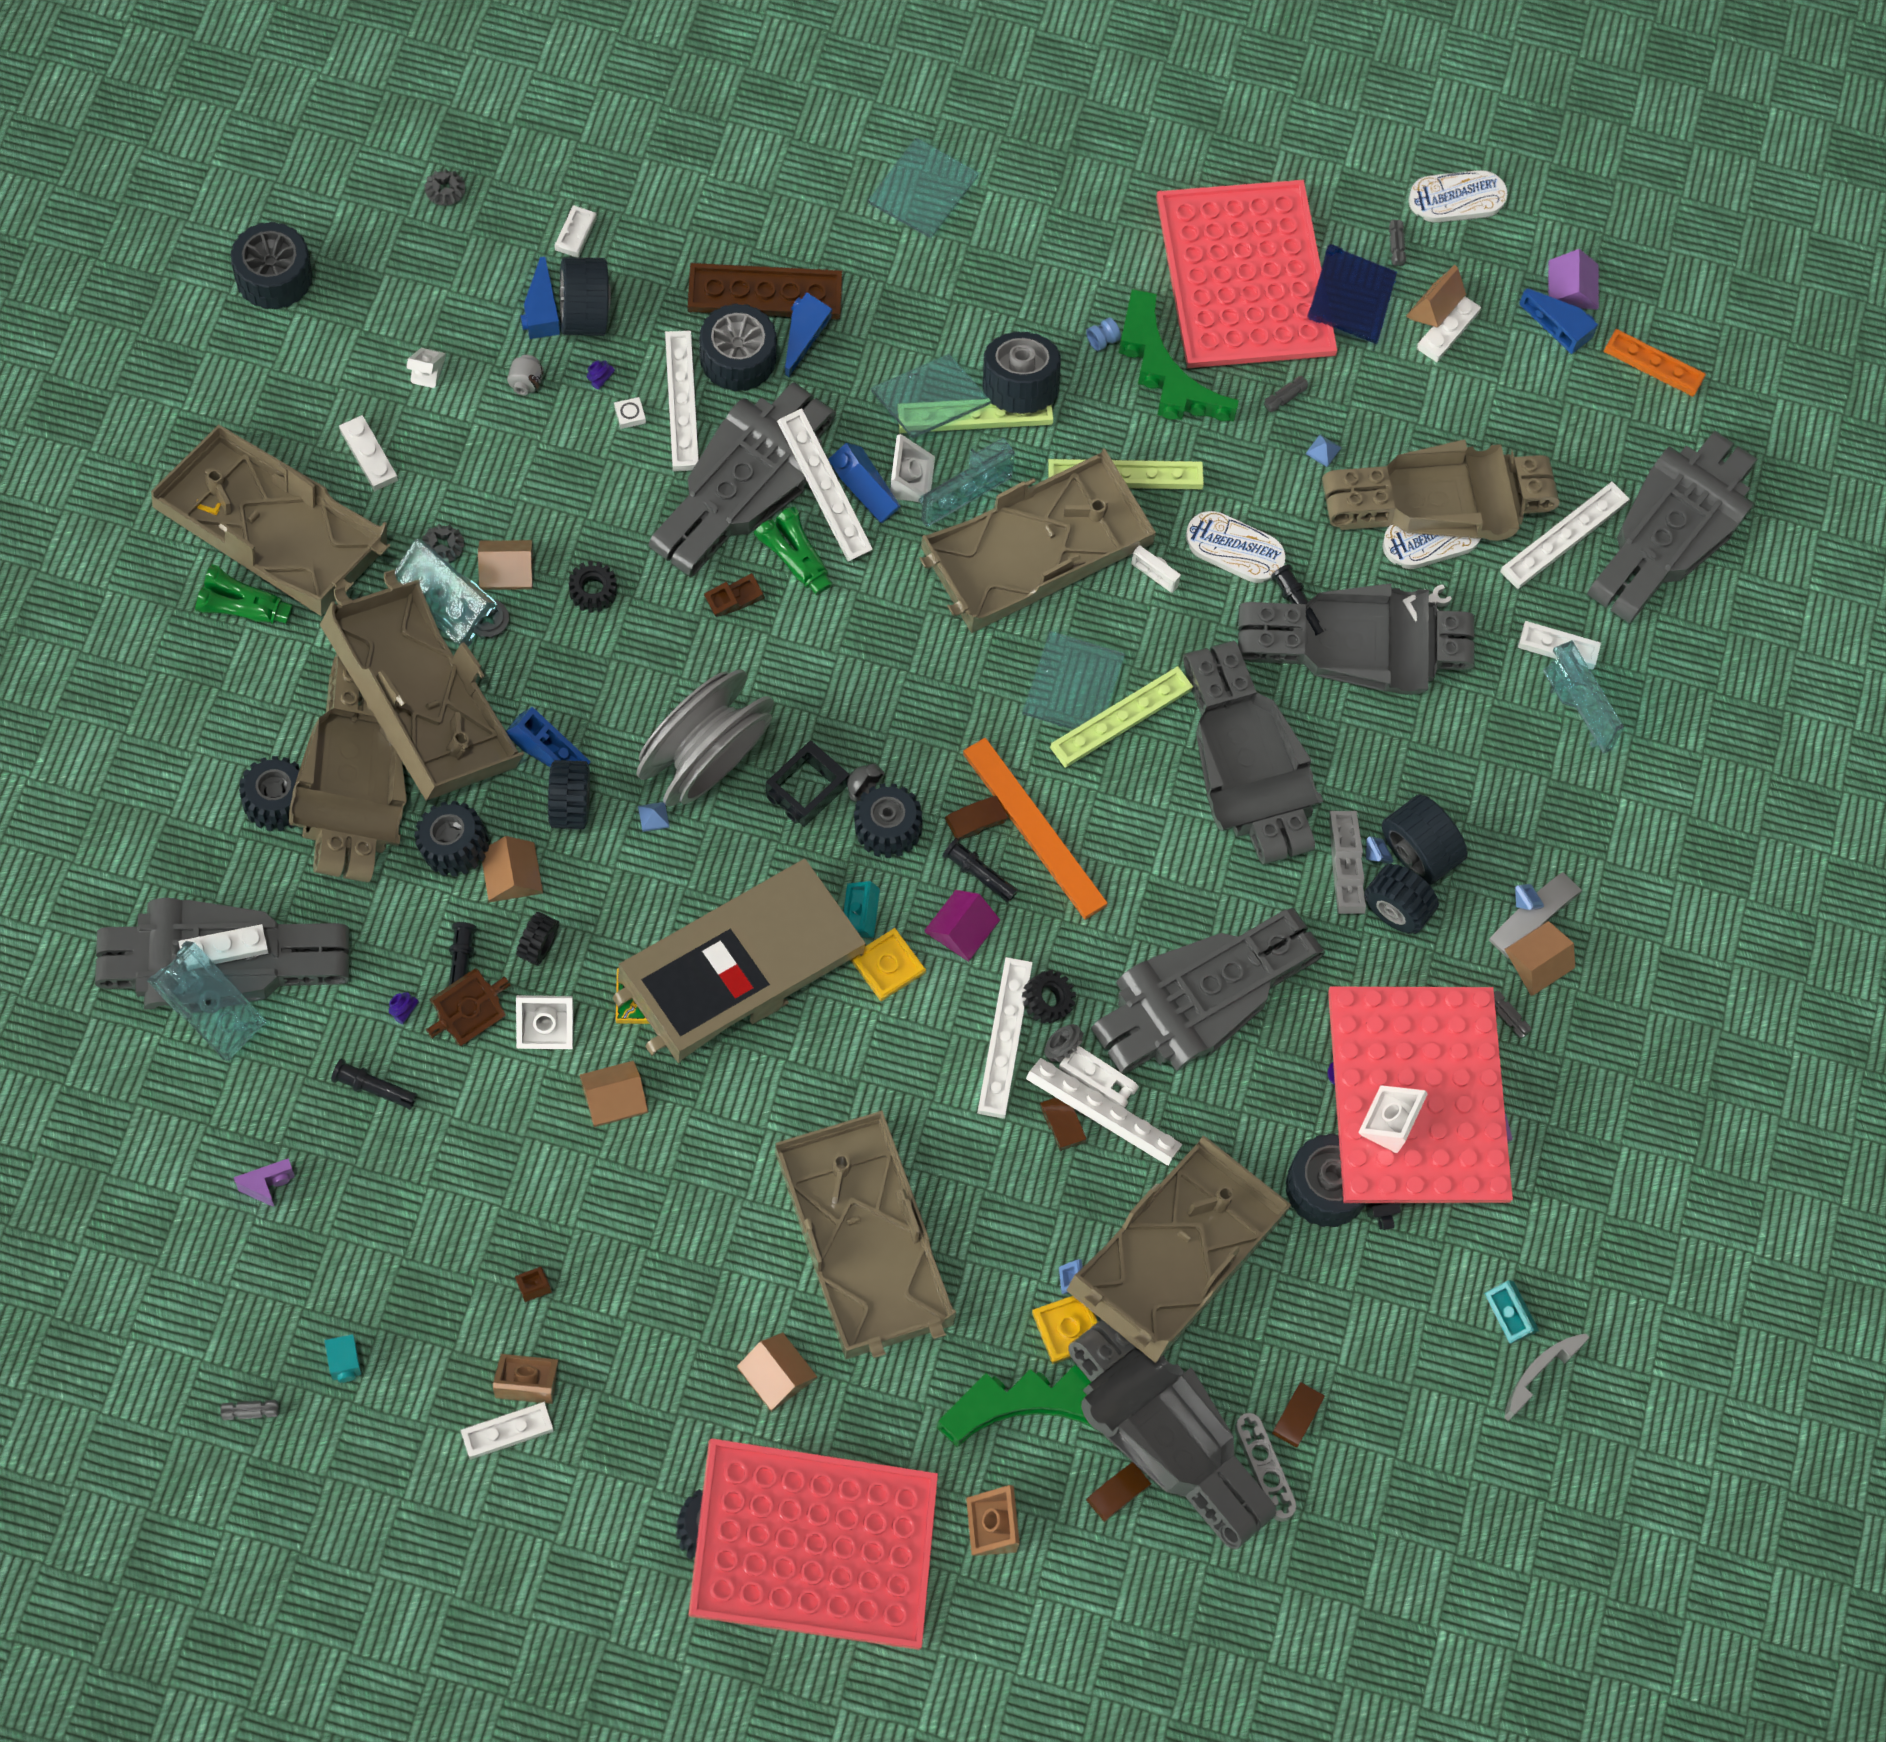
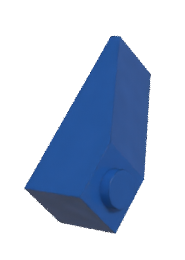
M545 256L539 259L524 302L525 314L520 315L522 329L528 330L529 339L560 335L559 320Z
M1529 288L1523 292L1519 305L1570 354H1573L1593 338L1598 324L1591 315L1586 314L1581 308Z
M807 292L802 299L798 297L791 308L793 312L785 364V375L787 377L791 376L832 317V308Z
M845 443L828 459L840 479L880 523L886 521L901 507L862 447Z
M533 707L519 714L506 730L509 738L524 752L551 767L554 760L587 761L588 765L591 762Z

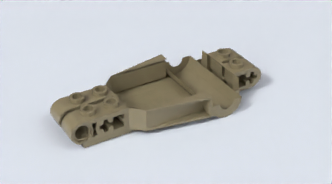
M1465 440L1399 454L1388 466L1333 470L1327 472L1322 477L1330 524L1340 527V530L1395 525L1406 533L1485 538L1498 541L1512 537L1517 533L1519 525H1522L1523 514L1548 512L1554 510L1559 505L1552 466L1547 456L1514 457L1513 450L1511 456L1510 454L1504 455L1502 445H1491L1485 451H1476L1474 446L1467 447Z
M336 654L332 663L331 674L329 675L326 713L319 717L311 731L293 789L289 824L303 827L302 838L316 840L313 863L314 873L340 877L343 870V878L369 883L374 871L375 853H383L386 844L396 846L400 844L399 824L402 818L403 807L407 802L402 760L338 654Z

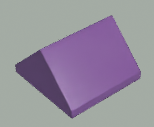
M1580 249L1549 260L1548 296L1579 308L1598 310L1599 264Z

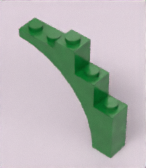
M1132 289L1118 353L1131 358H1143L1138 384L1151 389H1162L1157 415L1164 416L1170 420H1182L1184 412H1188L1195 416H1208L1219 421L1234 422L1239 400L1219 395L1201 386L1184 373L1164 347L1157 329L1155 314L1157 294Z
M1074 1365L1051 1388L1049 1380L1042 1373H1035L1030 1369L1006 1392L1004 1390L1006 1388L1005 1385L997 1377L993 1376L991 1378L985 1373L938 1420L937 1429L958 1448L978 1431L993 1423L1017 1416L1037 1414L1060 1416L1081 1422L1093 1428L1082 1411V1401L1087 1396L1083 1389L1091 1381L1081 1369Z

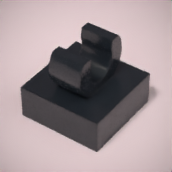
M1377 1203L1367 1205L1366 1211L1368 1217L1377 1218L1379 1229L1386 1230L1395 1228L1392 1214L1401 1213L1400 1203Z

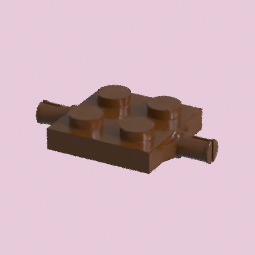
M475 968L430 998L429 1000L437 1011L439 1021L426 1028L428 1035L433 1039L444 1030H447L451 1033L457 1045L462 1046L505 1017L506 1014L499 1004L497 994L511 986L507 978L503 976V978L490 985L484 980L480 971Z

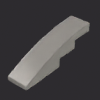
M1330 811L1332 865L1338 914H1365L1364 873L1361 859L1363 850L1357 811Z

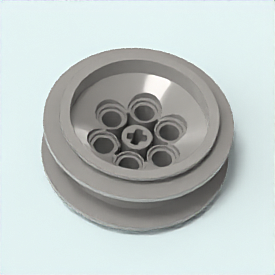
M739 669L731 673L721 672L699 686L664 719L643 746L639 755L640 764L636 773L641 780L657 775L672 763H674L677 769L674 779L663 798V802L667 806H674L680 802L688 804L705 794L746 756L768 728L772 719L770 712L774 705V700L770 696H764L740 709L730 707L747 680V673L744 670Z

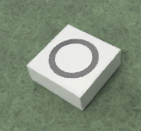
M639 397L614 403L621 429L646 424V418Z

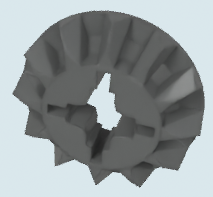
M445 168L442 172L434 171L431 177L427 176L425 193L435 204L452 205L464 196L465 183L463 177H460L456 171L449 172ZM449 182L450 188L445 187L441 190L440 184L445 185Z
M438 523L437 527L428 528L427 533L422 536V550L427 558L437 563H448L460 556L464 548V539L459 529L456 530L450 524L442 526ZM437 537L441 538L442 540L448 539V547L442 544L437 546Z
M482 599L471 605L467 612L466 620L472 633L479 635L480 638L484 636L492 639L495 635L502 634L503 630L508 626L509 613L501 602L495 599ZM482 614L487 617L493 616L494 625L489 622L483 623Z
M1075 1024L1066 1025L1056 1030L1050 1036L1044 1053L1051 1062H1061L1065 1057L1070 1058L1071 1053L1077 1051V1046L1082 1044L1081 1038L1084 1035L1079 1026Z

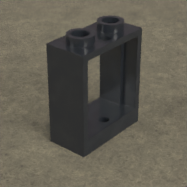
M810 740L766 781V797L773 805H780L791 821L794 823L799 822L805 827L847 787L850 774ZM806 761L824 776L830 784L804 808L779 785Z

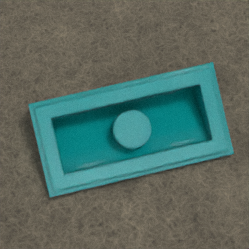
M872 881L847 883L843 912L863 938H874L880 889Z
M1508 1280L1484 1293L1509 1344L1539 1332L1514 1281Z

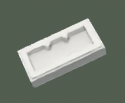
M573 205L555 243V250L579 257L597 219V213Z
M1139 545L1134 550L1132 565L1173 593L1179 585L1181 574L1168 566L1164 559L1154 556Z

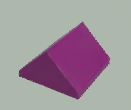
M955 890L924 932L969 962L1000 922V919L980 894Z

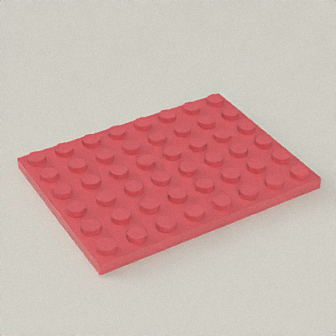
M1304 180L1157 191V205L1187 368L1336 356L1337 346Z
M1330 987L1328 996L1344 1203H1510L1513 1197L1493 987ZM1381 1085L1425 1090L1428 1093L1413 1127L1398 1153L1358 1133Z
M711 1438L708 1444L688 1616L917 1650L921 1649L938 1473Z

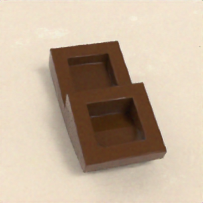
M753 573L730 585L726 581L704 593L715 617L738 611L765 598Z
M997 796L972 803L945 817L954 837L960 840L979 835L982 829L1004 824L1008 819Z
M1058 1098L1040 1102L1046 1123L1053 1132L1059 1151L1086 1143L1087 1138L1073 1107Z
M1300 1382L1272 1434L1297 1448L1325 1395Z
M1132 1462L1093 1492L1086 1501L1100 1518L1106 1522L1121 1511L1130 1501L1147 1490L1152 1483L1136 1464Z

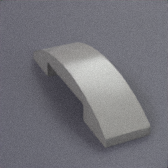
M1560 873L1537 892L1544 904L1542 909L1527 910L1519 908L1489 938V941L1509 959L1505 948L1547 922L1561 908H1565L1582 890L1566 874Z
M1580 1334L1567 1338L1551 1346L1536 1358L1515 1385L1508 1400L1504 1418L1509 1422L1530 1400L1533 1394L1526 1387L1556 1356L1566 1364L1590 1337L1587 1334Z

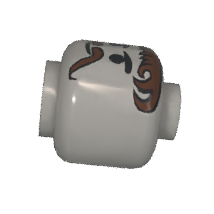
M522 355L512 361L507 381L517 394L527 395L528 393H534L539 389L544 369L537 358L530 355Z

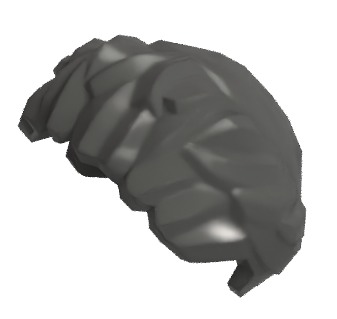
M873 763L857 767L850 774L847 787L852 801H861L860 796L864 792L869 794V788L876 787V783L884 776V771L877 764Z

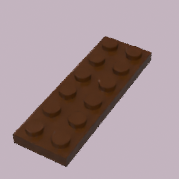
M690 263L688 312L711 313L725 305L747 304L760 309L767 316L792 317L793 311L791 308L798 297L802 299L807 292L832 308L831 319H840L842 270Z

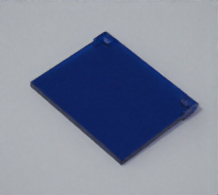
M1328 245L1308 312V319L1317 323H1324L1377 344L1397 272L1346 252L1338 246Z

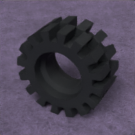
M588 561V566L586 567L584 562L579 564L580 569L575 567L573 575L570 574L569 592L571 600L573 599V604L575 606L579 605L582 611L588 607L589 613H593V608H597V612L602 611V606L606 609L609 608L610 602L613 603L617 595V584L613 570L610 571V567L607 565L602 568V562L598 561L596 566H593V561ZM589 580H597L602 583L603 588L598 593L590 594L583 590V585Z
M539 911L531 917V921L527 923V928L523 931V936L519 940L520 944L517 946L516 955L538 966L541 964L543 959L546 958L547 952L550 951L551 944L555 941L554 937L558 933L559 921Z
M1053 970L1041 972L1031 978L1024 986L1026 991L1022 992V997L1027 999L1023 1001V1006L1028 1005L1030 1009L1026 1012L1028 1014L1034 1013L1033 1019L1036 1021L1041 1018L1040 1023L1048 1021L1053 1023L1065 1017L1073 1010L1071 1007L1075 1005L1076 1001L1071 999L1076 997V993L1070 992V989L1074 986L1072 983L1067 985L1066 981L1069 978L1066 976L1060 978L1061 972L1053 973ZM1044 987L1049 988L1056 997L1055 1006H1049L1042 997V989Z

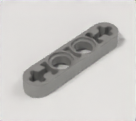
M1245 1413L1236 1422V1435L1256 1482L1270 1498L1269 1495L1276 1494L1283 1489L1284 1493H1281L1279 1497L1283 1504L1288 1503L1289 1507L1286 1510V1514L1282 1510H1276L1274 1519L1281 1522L1287 1521L1296 1511L1295 1499L1262 1421L1255 1414ZM1245 1421L1249 1425L1254 1424L1256 1426L1252 1431L1254 1438L1261 1437V1439L1253 1441L1250 1445L1247 1444L1252 1438L1249 1431L1242 1430ZM1260 1446L1266 1449L1267 1459L1264 1461L1254 1459L1252 1456L1253 1448ZM1267 1473L1275 1474L1279 1479V1485L1274 1488L1266 1486L1263 1481L1264 1475ZM1275 1495L1273 1498L1270 1499L1274 1503L1275 1507H1277L1279 1501L1277 1499V1496Z

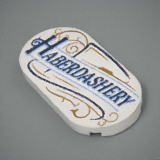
M1488 171L1426 176L1416 181L1412 186L1409 195V205L1417 216L1419 214L1424 217L1423 220L1428 222L1490 217L1498 213L1503 207L1507 198V188L1497 175Z
M1215 511L1203 512L1196 515L1188 525L1186 541L1194 555L1245 580L1254 583L1271 581L1272 573L1284 566L1285 552L1282 545L1275 538L1225 514Z
M1391 525L1384 536L1383 551L1392 563L1402 565V568L1416 569L1470 553L1476 548L1481 538L1406 533L1399 527Z

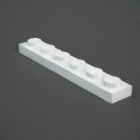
M691 331L665 332L672 466L673 471H691L698 462Z
M801 408L779 419L777 422L847 561L849 562L871 551L872 547L803 409Z
M1613 482L1609 483L1505 564L1500 572L1517 589H1520L1626 506L1630 499Z
M1005 958L977 1114L1005 1119L1025 1008L1023 1001L1026 998L1022 997V992L1026 991L1024 986L1030 979L1033 962Z
M1042 1058L1038 1060L1026 1077L1028 1081L1168 1166L1182 1146L1172 1136L1163 1133L1150 1125L1149 1122L1140 1119L1124 1107L1104 1097L1100 1092L1094 1091L1079 1082L1075 1077L1066 1074Z

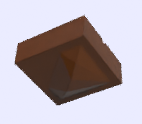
M542 1266L515 1276L524 1302L552 1292Z

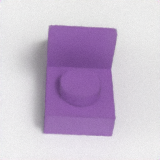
M288 1158L236 1176L234 1180L239 1192L274 1207L268 1187L272 1185L275 1187L285 1185L295 1176Z

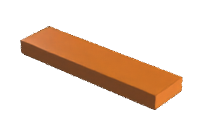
M1618 329L1614 331L1603 351L1692 397L1695 396L1706 376L1705 373Z

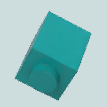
M353 1334L324 1340L329 1370L333 1381L349 1382L354 1380L355 1376L362 1375Z

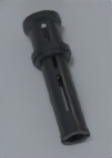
M1290 564L1284 565L1272 573L1271 578L1280 586L1284 599L1289 600L1291 604H1307L1309 602L1303 592L1304 585L1297 581L1292 573L1293 568ZM1312 608L1306 609V618L1315 635L1323 633L1324 630L1321 628L1320 621Z
M955 838L944 851L943 858L952 860L961 867V872L966 874L969 872L1007 903L1019 891V889L1008 883L1003 877L979 860L978 853L971 852L960 844V839Z
M466 922L452 924L454 937L453 945L449 947L450 955H452L449 986L468 973L469 958L474 954V948H472L473 933L477 931V927L474 924Z
M342 1058L336 1064L331 1082L337 1083L339 1081L353 1087V1091L361 1092L364 1090L401 1105L408 1110L412 1109L417 1093L372 1076L366 1068H356L347 1064L346 1060Z

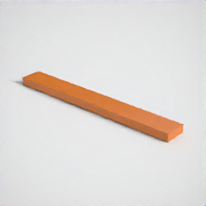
M983 738L963 750L964 757L992 795L997 796L1008 817L1083 919L1086 920L1107 907V901L988 740Z

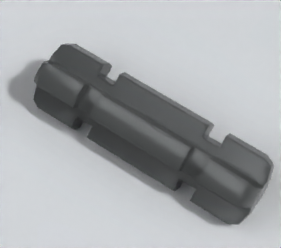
M1392 220L1389 225L1391 253L1393 254L1391 257L1394 266H1403L1406 261L1404 225L1402 220Z
M1298 376L1293 380V383H1288L1276 391L1275 395L1267 397L1264 402L1265 408L1269 412H1274L1279 408V405L1283 406L1296 397L1297 393L1305 391L1308 386L1307 380L1303 376Z
M1495 991L1496 1012L1510 1028L1513 1026V1032L1519 1038L1525 1037L1531 1031L1530 1025L1526 1021L1522 1022L1521 1019L1523 1017L1508 1001H1504L1505 997L1500 991Z
M265 1400V1403H261V1401L237 1402V1405H234L233 1402L222 1403L220 1413L223 1420H233L234 1417H238V1419L262 1418V1415L277 1417L279 1404L277 1400Z

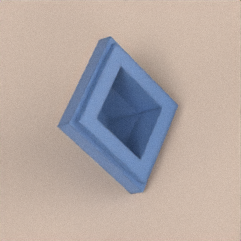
M1319 435L1306 452V455L1328 467L1341 450V447L1324 436Z
M664 802L638 806L643 832L669 828Z
M1371 836L1367 838L1366 859L1391 864L1393 858L1384 840Z
M1531 884L1515 887L1516 907L1527 910L1542 909L1544 907L1543 902Z
M1081 1259L1059 1267L1062 1294L1069 1293L1066 1290L1072 1278L1083 1268Z

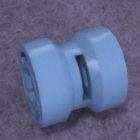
M1110 317L1103 320L1101 325H1094L1086 329L1088 341L1096 351L1106 348L1108 343L1113 344L1121 340L1119 327Z

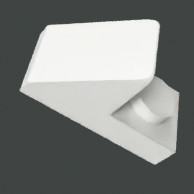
M420 348L408 358L407 369L412 370L411 382L434 388L437 384L446 353Z

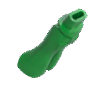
M795 506L782 511L776 517L775 522L773 519L767 520L754 531L756 538L771 549L786 564L796 579L803 583L806 588H811L815 595L822 593L832 586L833 583L827 577L828 571L803 530L800 516ZM782 534L786 537V539L793 546V548L786 542Z
M211 564L206 573L204 587L199 591L195 611L235 615L259 623L270 622L271 620V624H274L275 621L287 624L293 605L282 602L281 597H277L272 593L244 584L229 576L219 566Z

